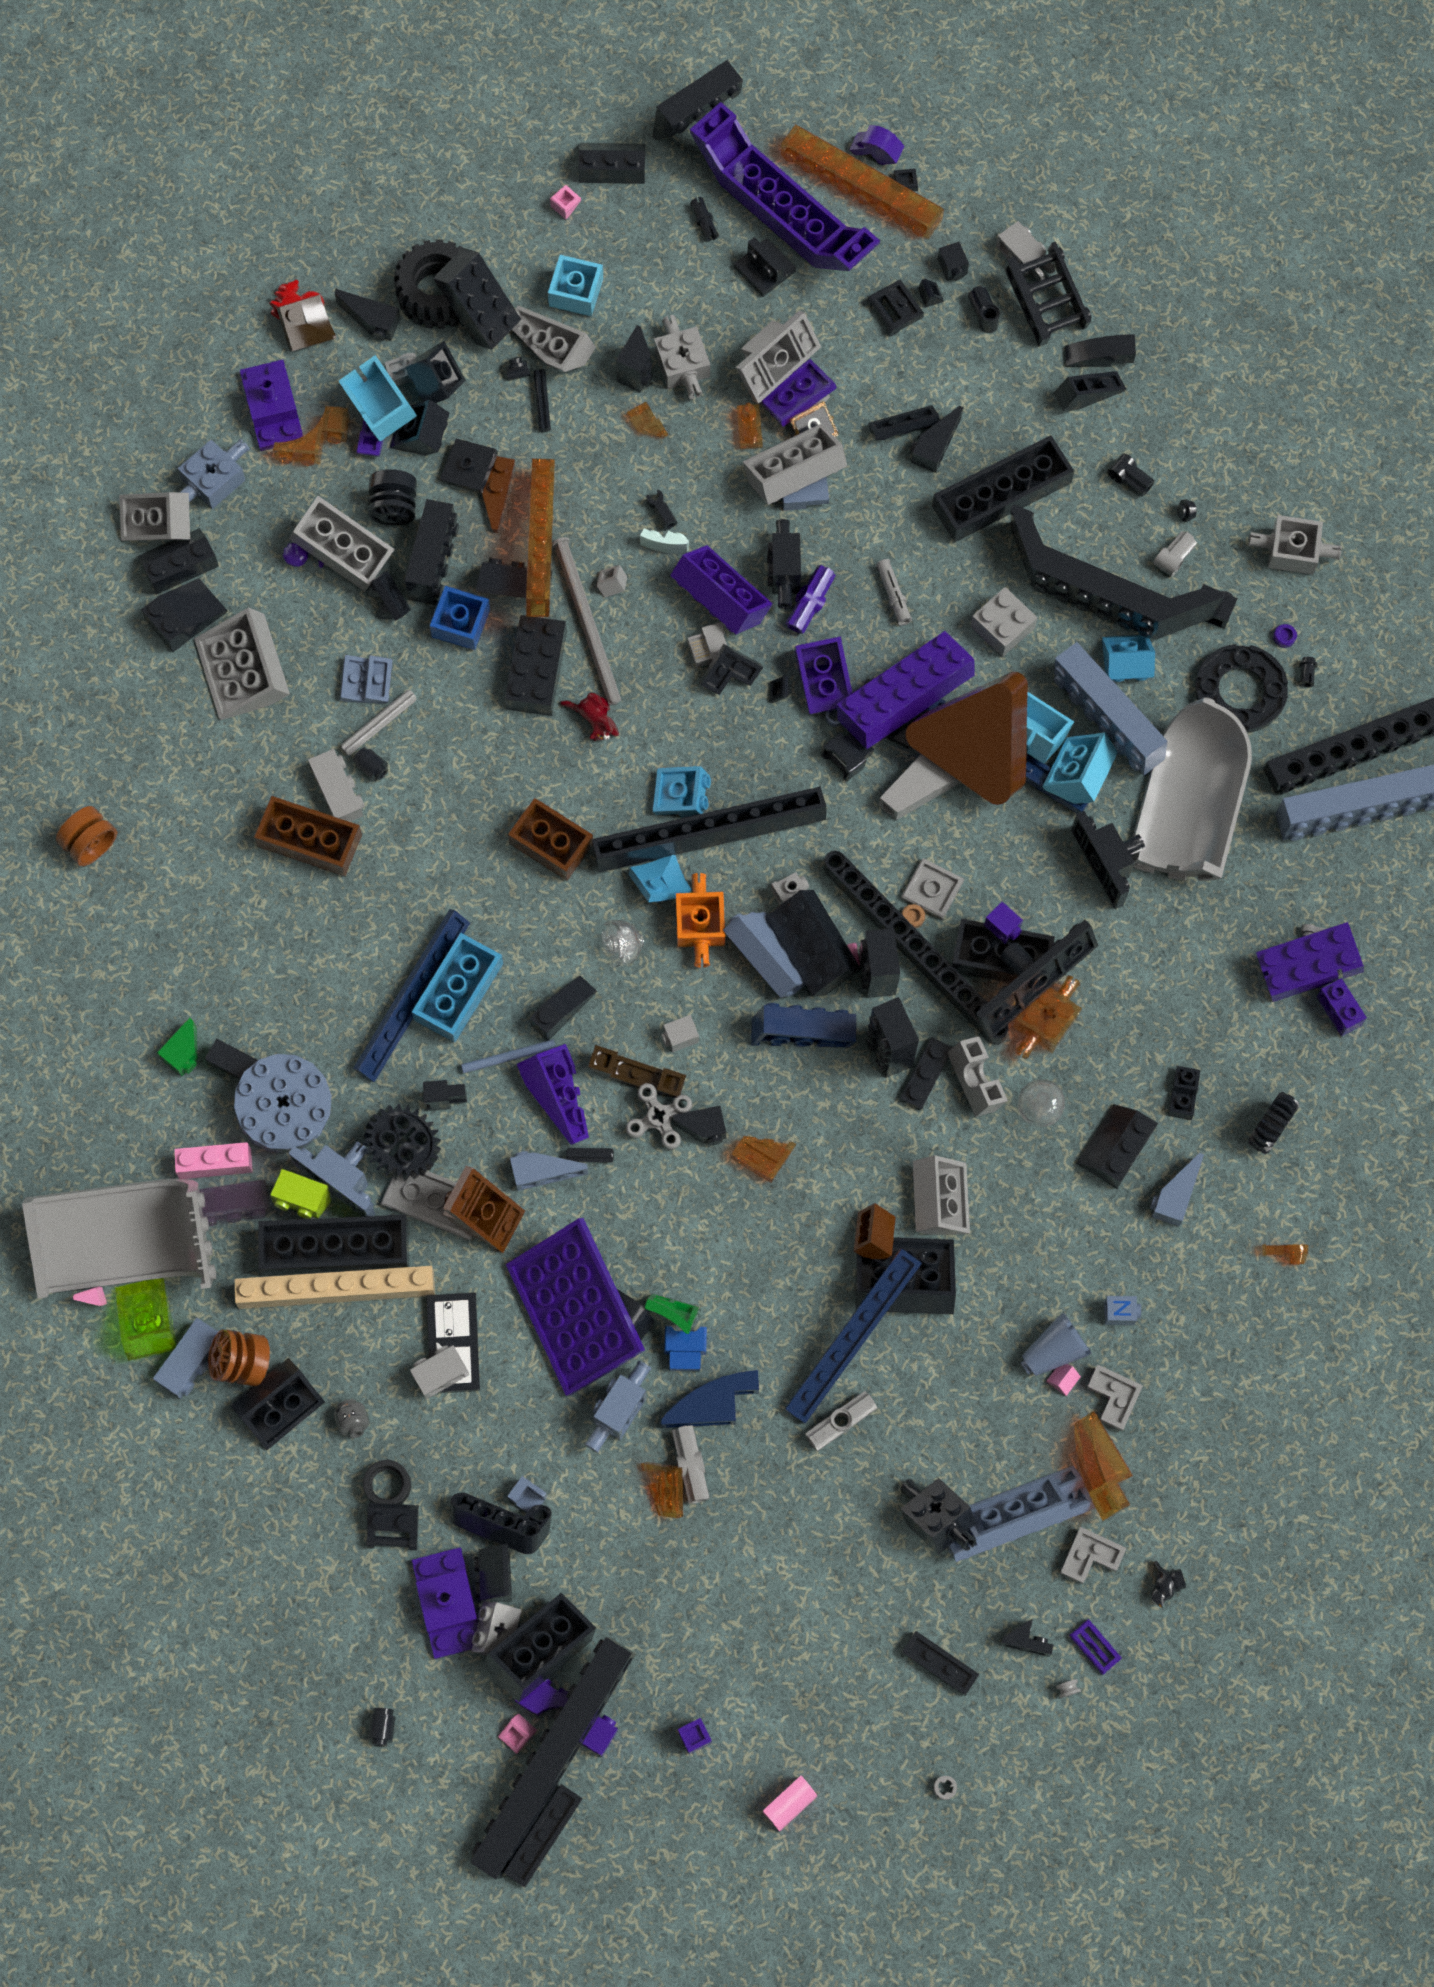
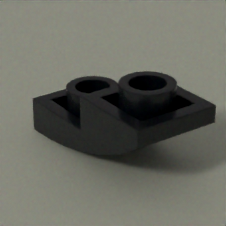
M1182 1066L1176 1067L1168 1116L1192 1120L1199 1086L1200 1070Z

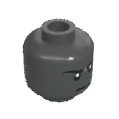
M354 1399L345 1400L338 1404L334 1412V1419L339 1433L350 1438L362 1436L364 1430L369 1426V1418L365 1406Z

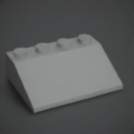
M248 607L194 638L220 720L272 705L290 695L264 613Z

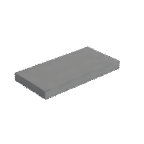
M429 1171L423 1176L419 1174L416 1179H413L410 1175L406 1181H404L402 1174L396 1180L393 1175L381 1202L382 1206L471 1241L472 1239L471 1236L467 1235L443 1216L445 1196L449 1191L453 1190L457 1182Z

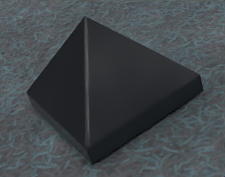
M787 675L770 681L769 703H775L790 695Z

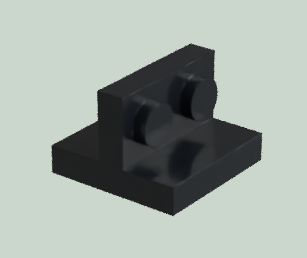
M753 237L748 241L747 254L734 263V268L762 297L796 272V267L768 238L760 243Z

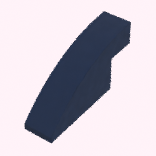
M758 1370L723 1376L695 1389L665 1414L661 1419V1428H679L692 1425L693 1427L736 1425L735 1395L759 1394Z

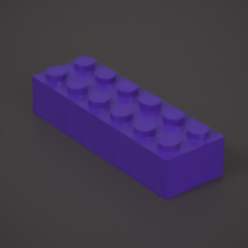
M944 631L837 704L838 721L868 749L975 676V659Z

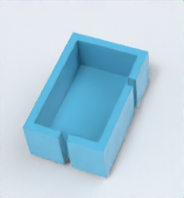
M375 355L359 366L368 379L364 382L357 371L353 370L340 379L339 383L379 441H382L417 415Z
M1029 692L1027 696L1026 749L1028 754L1044 764L1065 741L1074 721Z

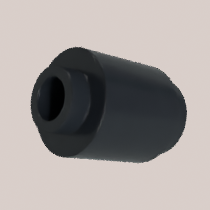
M363 747L353 758L356 767L372 781L381 780L388 772V763L372 749Z
M373 1708V1714H370L367 1740L372 1741L373 1746L387 1747V1743L393 1742L394 1710Z

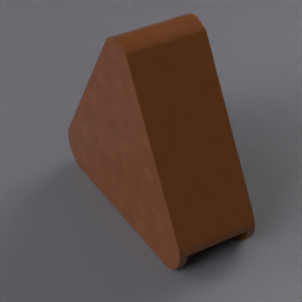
M1013 671L928 710L908 726L906 730L907 742L912 748L988 802L995 805L1005 803L1026 782L1028 682L1021 673Z

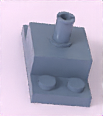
M356 1141L344 1158L327 1145L324 1146L315 1159H313V1154L305 1148L299 1150L294 1146L288 1154L295 1167L314 1181L327 1185L330 1193L362 1217L375 1215L373 1203L370 1202L371 1198L363 1192L368 1186L365 1174L356 1168V1165L367 1151L365 1146H361V1143Z

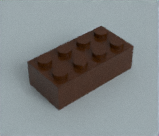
M271 796L254 839L259 848L346 876L362 837V832L358 824Z

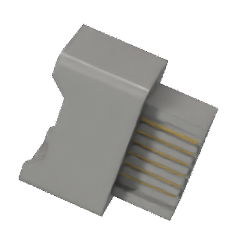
M722 622L702 627V634L688 637V645L696 668L711 664L722 645H727L724 638L725 624Z

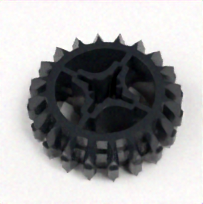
M1279 1093L1249 1137L1248 1144L1258 1152L1269 1153L1299 1108V1102L1290 1094Z

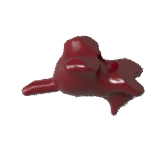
M588 693L587 697L578 704L566 700L561 701L560 704L579 713L592 725L593 733L590 735V739H594V741L607 740L610 737V733L615 737L619 736L616 724L612 718L607 716V711L610 710L607 700L596 693Z

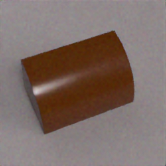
M876 1203L859 1211L854 1252L870 1259L891 1257L896 1217Z

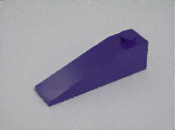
M566 1044L536 1054L517 1063L526 1087L567 1141L572 1145L589 1138L584 1110L578 1107L577 1096L581 1095L579 1087H574L572 1075L577 1074L576 1068Z

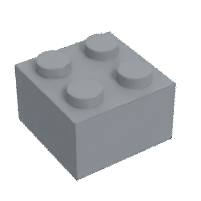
M1004 587L972 616L970 627L996 652L1004 657L1035 629L1038 617Z

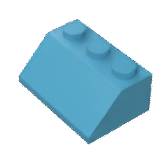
M1106 732L1067 737L1043 785L1044 790L1074 804L1094 802L1118 753Z

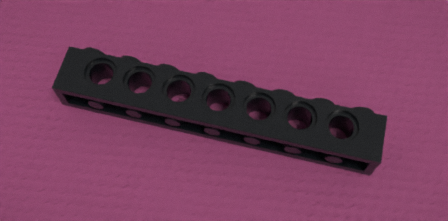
M1434 698L1267 761L1263 770L1274 792L1282 791L1283 793H1288L1294 790L1296 785L1313 783L1319 776H1332L1340 768H1353L1359 764V761L1364 759L1371 761L1380 756V753L1384 751L1392 753L1405 743L1412 745L1422 739L1421 737L1426 735L1433 737ZM1414 721L1422 722L1423 726L1416 725ZM1397 728L1401 730L1403 734H1397L1394 732L1393 729ZM1372 737H1379L1382 742H1376ZM1351 745H1358L1361 750H1355ZM1330 753H1337L1340 758H1334ZM1309 761H1316L1319 766H1312ZM1288 769H1295L1298 774L1293 775Z

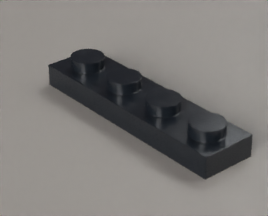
M561 1784L504 1871V1874L526 1888L583 1798Z

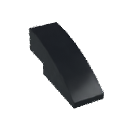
M1135 334L1098 337L1065 346L1066 367H1110L1111 363H1134L1136 356Z

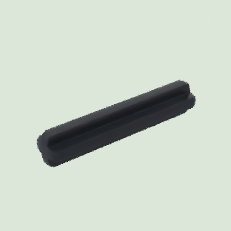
M536 369L534 371L539 431L549 432L551 424L546 371L544 369Z

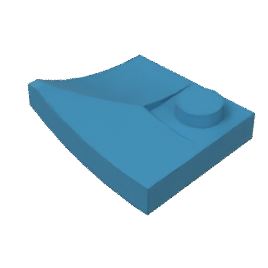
M676 855L630 867L628 875L648 902L676 899V893L692 892L682 874Z

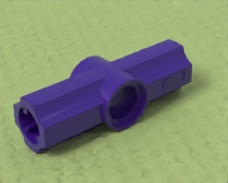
M817 565L808 583L797 593L795 598L797 603L785 623L789 629L799 634H804L814 614H817L824 606L826 601L824 596L836 576L828 567Z

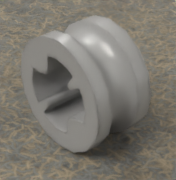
M1071 1680L1055 1686L1056 1689L1060 1690L1059 1698H1065L1081 1692V1689L1076 1686L1078 1680Z
M941 1776L935 1781L934 1793L938 1798L948 1800L956 1794L957 1784L952 1777ZM946 1781H949L951 1783L949 1787H952V1792H946L944 1795L939 1792L941 1788H938L939 1783L944 1784Z

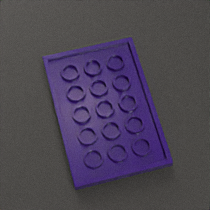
M584 1218L576 1219L506 1264L566 1396L575 1394L645 1351Z

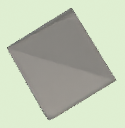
M620 565L600 571L597 587L604 597L625 591L627 575Z

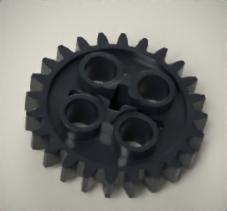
M397 1104L394 1109L391 1105H388L385 1110L381 1108L377 1115L373 1114L370 1121L366 1124L365 1128L367 1130L363 1133V1136L367 1139L363 1142V1146L369 1148L365 1154L373 1155L370 1163H379L376 1170L386 1169L385 1176L392 1172L394 1173L395 1180L400 1174H402L404 1181L410 1175L413 1179H416L419 1174L423 1176L427 1170H430L434 1166L433 1163L439 1158L437 1154L441 1148L437 1145L441 1139L434 1137L439 1131L431 1130L430 1127L434 1122L426 1123V1114L421 1117L418 1116L419 1109L412 1113L410 1112L409 1105L404 1110H402L400 1104ZM396 1124L401 1125L403 1129H400ZM413 1128L415 1132L411 1134L393 1156H390L389 1153L397 1143ZM382 1139L386 1140L389 1145L385 1144ZM415 1140L420 1141V1143H421L422 1145H419L418 1143H416ZM401 1155L405 1156L408 1161L402 1159Z

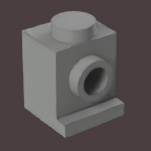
M796 872L778 882L775 881L771 886V892L779 905L783 904L799 890L809 889V884L805 877H799ZM795 885L796 889L790 890L788 887Z

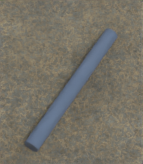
M554 1039L464 1063L461 1064L463 1074L541 1053L556 1046Z

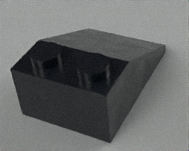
M200 578L158 596L141 609L145 621L172 652L176 651L228 612Z

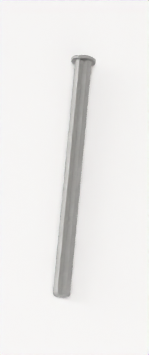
M567 537L559 538L552 543V547L557 551L608 704L616 705L621 701V697L568 545L570 540Z

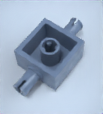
M239 439L231 448L223 451L212 440L207 442L178 468L181 480L187 485L179 493H189V502L198 496L213 509L245 481L243 469L236 461L250 450L245 442L242 443L243 440Z
M638 1360L628 1378L620 1375L617 1380L612 1379L606 1389L608 1392L607 1397L604 1401L600 1399L593 1409L594 1422L597 1427L585 1443L589 1449L598 1453L609 1435L621 1440L646 1401V1390L640 1387L649 1371H651L647 1364Z

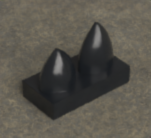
M388 570L372 580L367 595L372 598H382L384 601L376 612L377 618L385 620L394 619L396 621L411 611Z

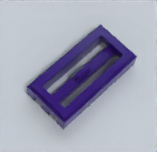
M1089 1619L1069 1635L1102 1675L1122 1659ZM1088 1627L1089 1630L1095 1635V1637L1101 1642V1644L1107 1649V1651L1113 1656L1114 1659L1112 1661L1108 1659V1657L1102 1652V1650L1097 1646V1644L1085 1632V1628ZM1078 1634L1082 1635V1637L1087 1641V1643L1105 1662V1667L1102 1666V1664L1096 1659V1657L1079 1639V1637L1077 1636Z

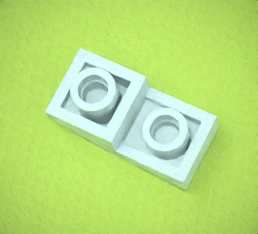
M644 528L640 535V545L655 551L681 554L687 553L689 550V540L678 532L668 531L664 538L659 532L649 531Z

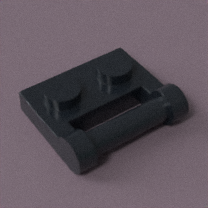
M901 279L870 295L866 300L868 305L874 308L887 327L886 331L890 336L897 334L901 329L924 317V312ZM883 299L886 300L899 320L896 322L892 320L880 301Z
M369 1503L366 1547L373 1549L375 1546L404 1547L417 1551L419 1505ZM376 1531L410 1532V1538L376 1536Z

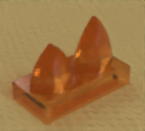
M747 402L745 405H737L740 450L763 448L759 404Z

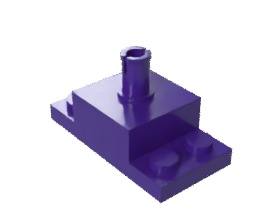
M284 360L240 369L260 451L304 441Z
M461 1547L413 1559L412 1563L417 1581V1590L434 1659L472 1650V1639L477 1630L478 1618Z

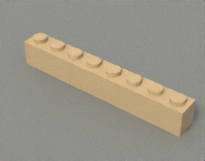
M432 1266L235 1279V1303L239 1309L435 1295L434 1270Z

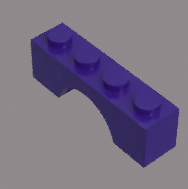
M547 1679L521 1702L518 1703L517 1700L515 1702L538 1717L547 1710L558 1709L560 1706L564 1707L569 1698L566 1697L568 1691L561 1687L557 1691L550 1686L552 1681ZM603 1715L602 1718L598 1717L582 1745L603 1757L618 1732V1728L614 1727L617 1722L606 1715Z

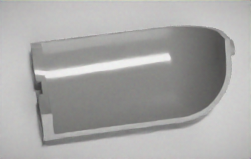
M1202 698L1180 710L1163 733L1164 738L1168 741L1166 757L1164 761L1150 771L1133 837L1137 834L1142 837L1139 840L1144 841L1145 848L1130 854L1135 862L1133 866L1135 869L1151 874L1154 873V870L1168 873V878L1185 881L1187 876L1197 877L1199 881L1222 878L1252 760L1250 740L1240 720L1228 709L1216 704L1213 699Z

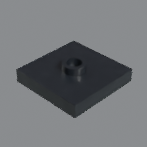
M456 438L440 480L447 484L483 493L498 451L494 448Z

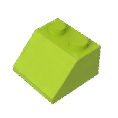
M284 1169L281 1170L270 1195L272 1202L275 1203L274 1205L277 1208L288 1211V1209L295 1210L299 1216L306 1219H311V1217L319 1219L331 1202L327 1185Z

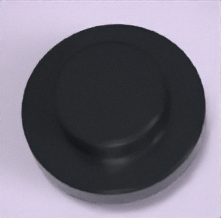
M1184 499L1180 501L1177 507V515L1183 522H1190L1191 519L1196 517V505L1193 501Z

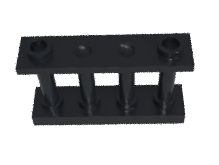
M1056 241L1052 242L1047 250L1049 254L1023 264L1018 263L1016 257L1008 259L1003 267L1039 347L1048 343L1052 332L1078 322L1084 330L1091 322L1090 310L1084 306L1065 264L1064 252L1061 247L1058 248ZM1053 262L1058 274L1032 284L1026 282L1024 278L1025 272ZM1062 282L1066 294L1041 304L1035 302L1033 298L1034 292ZM1069 302L1071 303L1075 314L1050 324L1044 323L1041 316L1043 312Z

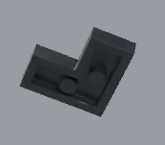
M723 644L699 680L701 686L720 695L732 676L751 686L763 666L759 662Z

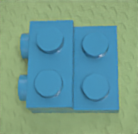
M701 766L658 768L653 812L656 815L678 814L681 818L703 814V810L708 809V798L705 796L706 788H710L711 785L710 775Z

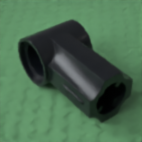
M975 287L968 292V299L979 320V328L985 333H993L998 329L1000 310L994 305L986 287Z
M1122 453L1107 470L1111 479L1119 484L1124 483L1141 497L1146 495L1155 482L1154 479L1137 467L1135 460L1125 453Z

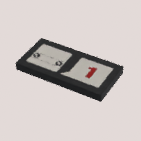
M476 1292L427 1295L429 1359L435 1356V1351L446 1345L448 1347L454 1345L469 1372V1376L439 1393L480 1391Z

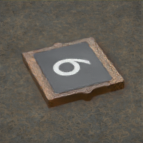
M824 401L789 419L796 433L794 436L821 423L835 437L839 435L833 422L834 417L830 415Z

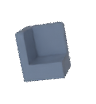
M522 1476L507 1497L509 1501L527 1513L531 1507L542 1505L547 1498V1493Z

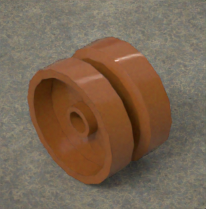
M87 806L75 812L66 820L56 835V842L65 852H70L71 858L79 866H87L100 858L113 845L118 832L109 821L103 820L102 814L95 807Z

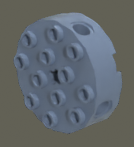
M275 1054L258 1060L243 1073L235 1090L234 1113L239 1129L252 1144L268 1152L289 1153L294 1146L299 1150L306 1148L321 1135L330 1117L332 1095L326 1078L313 1063L296 1055ZM286 1099L288 1107L282 1106L279 1108L278 1100Z

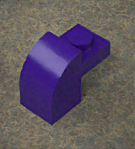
M869 125L866 132L857 133L849 150L853 155L871 154L878 164L888 165L897 164L905 146L888 129L877 125Z

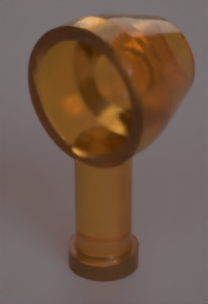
M1262 1244V1256L1285 1255L1289 1265H1302L1306 1262L1309 1245Z

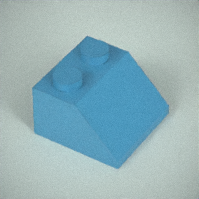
M1141 635L1102 637L1105 673L1112 681L1121 682L1132 678L1142 681L1155 676V650L1149 638Z

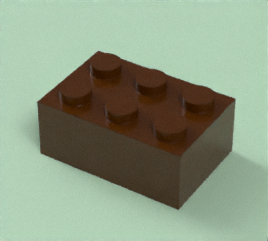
M536 798L533 799L508 833L511 846L568 881L593 846V834Z

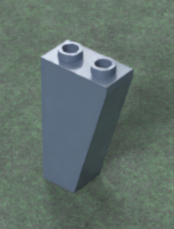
M751 912L747 915L737 914L729 920L730 924L723 929L724 932L780 998L793 996L806 985L766 918V912Z

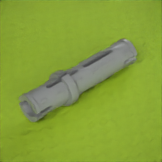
M884 559L879 561L876 567L890 599L889 606L895 612L898 625H907L912 621V617L906 605V596L902 595L890 560Z

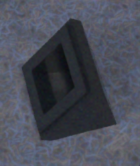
M922 279L918 291L925 308L944 302L937 283Z

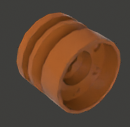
M221 1329L215 1335L209 1351L208 1368L211 1378L221 1382L233 1383L236 1381L237 1384L259 1385L264 1379L269 1365L270 1347L268 1340L264 1335L242 1334L238 1331Z

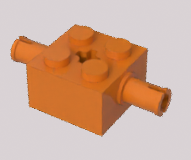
M698 873L691 875L692 893H676L678 947H694V966L701 968V958H703V968L710 966L709 946H725V932L723 930L725 928L723 892H706V874L700 873V883H698ZM698 918H702L703 922H699Z

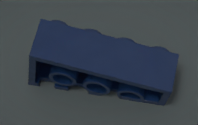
M767 1003L752 1017L751 1046H760V1041H771V1046H781V1044L794 1042L796 1047L811 1046L815 1042L817 1047L850 1048L856 1042V1014H850L847 1010L830 1012L820 1007L809 1010L803 1009L799 1005L780 1007L777 1003Z

